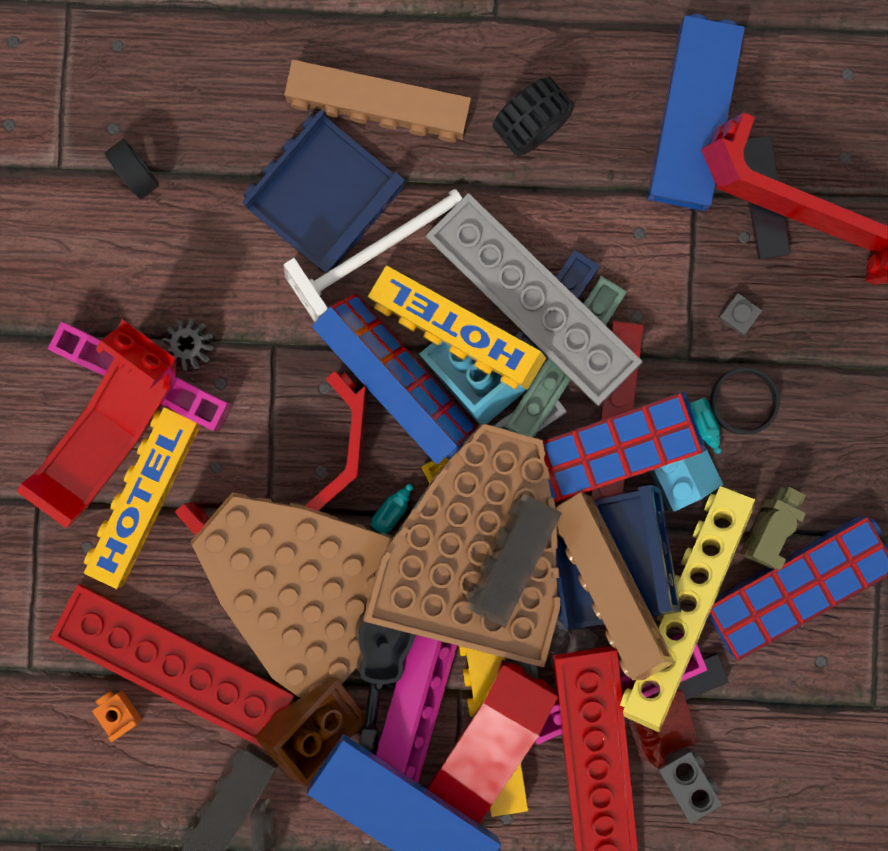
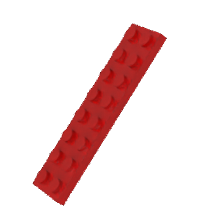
M77 584L49 638L65 648L261 748L263 747L255 739V736L275 714L288 707L295 696L288 689L82 584Z
M609 646L553 655L575 851H638L623 707L620 706L622 690L618 651L616 648Z

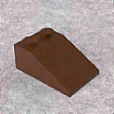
M332 678L275 714L259 731L255 739L287 777L307 787L341 736L344 734L351 738L364 724L365 714L339 680Z

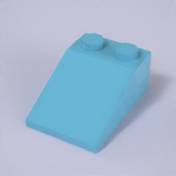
M442 341L439 346L431 343L419 353L420 357L479 425L490 422L527 391L521 386H518L516 390L500 381L502 376L494 371L490 375L476 368L474 366L476 361L466 356L465 360L458 358L448 351L451 346Z

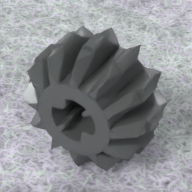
M189 319L186 327L182 320H178V331L168 327L167 332L172 335V338L162 339V343L171 345L165 351L174 355L176 365L181 362L182 370L187 371L190 363L194 369L198 370L201 368L199 359L207 363L210 361V358L204 353L205 351L213 352L215 350L214 346L206 344L214 336L211 333L204 334L207 326L203 323L196 328V321ZM185 339L190 341L194 339V342H191V344L195 345L192 351L188 349L183 350L186 347L183 345Z

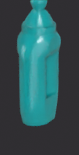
M702 398L690 403L702 439L706 441V444L714 448V453H721V448L719 447L721 439L719 436L720 427L709 402Z
M407 484L406 488L387 497L371 520L370 525L380 533L389 534L407 511L410 491L413 490V485Z

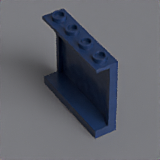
M320 110L316 115L311 114L302 125L304 130L297 138L292 137L287 141L282 150L284 153L278 161L272 160L263 171L265 176L258 184L253 183L249 186L243 195L245 199L242 203L249 211L326 274L343 261L403 190L406 183L405 179L396 172L392 173L330 121L325 113Z
M647 485L638 487L639 491L594 500L652 617L681 612L660 488ZM557 534L556 567L559 568L557 588L561 604L559 619L564 624V629L578 630L605 625L603 619H599L592 608L594 601L590 593L582 587L578 576L580 572L576 564L569 560L565 552L567 545L563 537Z

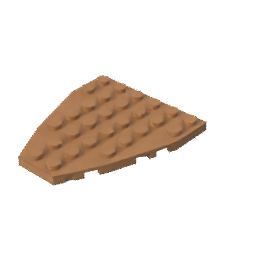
M486 424L479 425L434 476L381 556L363 619L365 622L540 667L545 666L560 610V597L558 596L557 588L559 568L556 567V509L548 479H550L548 467L544 461L543 440Z
M232 492L194 536L191 543L221 606L272 679L299 698H302L332 678L338 679L343 684L356 669L360 654L355 635L356 623L366 611L380 558L394 537L384 532L380 534L368 530L365 526L357 523L353 525L341 521L336 516L303 505L274 503L271 499L260 497L252 499L247 495Z

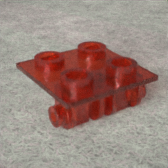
M682 690L676 692L660 732L627 718L641 762L649 761L656 768L665 765L667 753L699 742Z

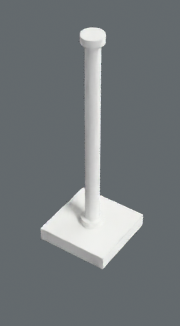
M453 189L449 192L448 197L315 281L307 278L295 258L284 264L285 278L313 321L316 322L328 309L320 298L323 289L452 209L462 200V197L456 189Z

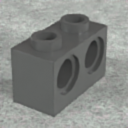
M685 745L655 763L690 824L722 806L717 797L722 792L713 777L707 779L701 770L706 765L697 750L691 753ZM688 763L690 764L689 772L683 776L676 775L678 765ZM705 790L703 800L699 802L691 800L692 794L695 791Z

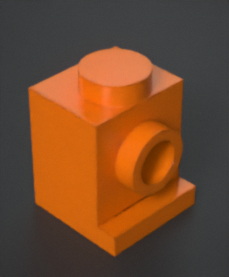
M123 690L115 695L112 691L103 695L95 701L98 707L92 711L108 734V739L111 743L143 720ZM109 710H114L117 712V720H114L112 718V716L109 713Z

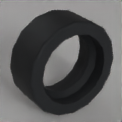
M122 139L104 153L117 174L139 199H143L160 186L148 166L125 139Z

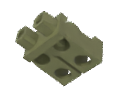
M779 487L773 499H765L761 506L765 510L758 516L739 554L766 568L781 571L786 559L779 556V553L787 537L795 532L797 522H802L806 513L799 510L806 495L791 487H786V489Z

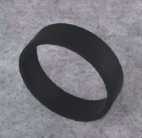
M744 367L729 371L717 380L711 391L710 406L718 424L725 430L741 435L754 434L766 429L775 420L780 407V395L775 382L766 373L755 368ZM737 372H749L759 376L766 382L772 394L773 404L769 417L761 426L750 431H742L729 426L722 419L717 408V393L721 384L726 378Z

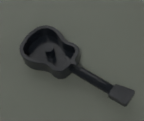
M363 613L355 627L356 640L360 650L357 669L361 678L366 682H370L365 722L364 726H361L358 744L376 755L378 750V729L376 723L381 689L383 684L395 683L401 679L403 675V661L413 645L415 634L365 622L363 620L365 613Z

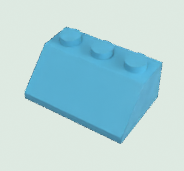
M707 449L701 454L650 471L656 486L661 490V496L668 511L672 512L704 498L720 486H723Z

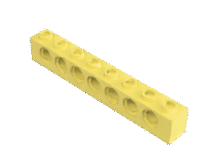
M721 486L716 495L710 494L705 506V511L709 513L705 522L699 520L693 537L697 540L693 549L688 547L683 556L681 565H684L685 568L681 577L675 576L679 603L683 600H691L695 603L696 608L690 612L681 610V612L660 615L657 620L661 621L659 631L675 663L645 680H636L632 690L626 689L620 706L625 707L623 710L624 717L660 732L752 514L755 499ZM719 518H724L731 525L727 528H719L714 522ZM707 545H713L719 549V553L714 556H708L702 549ZM696 572H701L707 576L708 580L702 584H697L690 577ZM671 628H679L683 631L684 636L680 640H671L666 633ZM648 684L656 685L660 690L659 695L655 698L645 697L642 694L644 686Z

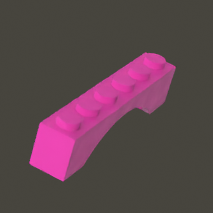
M64 322L60 323L48 347V350L105 376L115 358L106 351L100 354L95 350L101 339ZM176 377V382L162 405L212 431L220 432L232 407V404Z

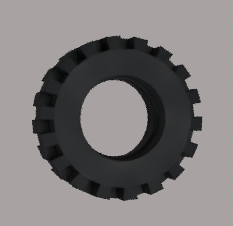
M547 76L531 83L513 97L498 113L492 128L515 156L524 155L540 146L559 130L571 116L575 105L551 76Z

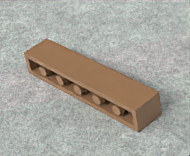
M292 60L284 94L287 102L291 103V107L298 110L308 111L309 107L322 110L326 116L338 117V114L350 116V120L358 123H367L368 120L380 122L379 126L391 130H396L397 126L408 128L409 132L414 135L426 136L427 133L439 135L438 138L447 142H456V139L463 140L471 104L470 97Z
M580 492L555 508L557 534L563 537L567 545L565 552L569 560L576 564L580 572L578 576L582 587L590 593L594 601L592 608L599 619H603L607 628L605 633L612 647L617 648L621 657L619 663L626 676L631 677L632 680H645L674 664L675 661L593 497Z

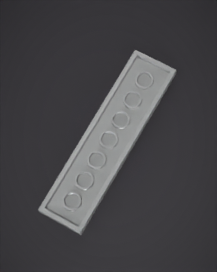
M469 193L426 235V238L598 407L642 364L643 361Z

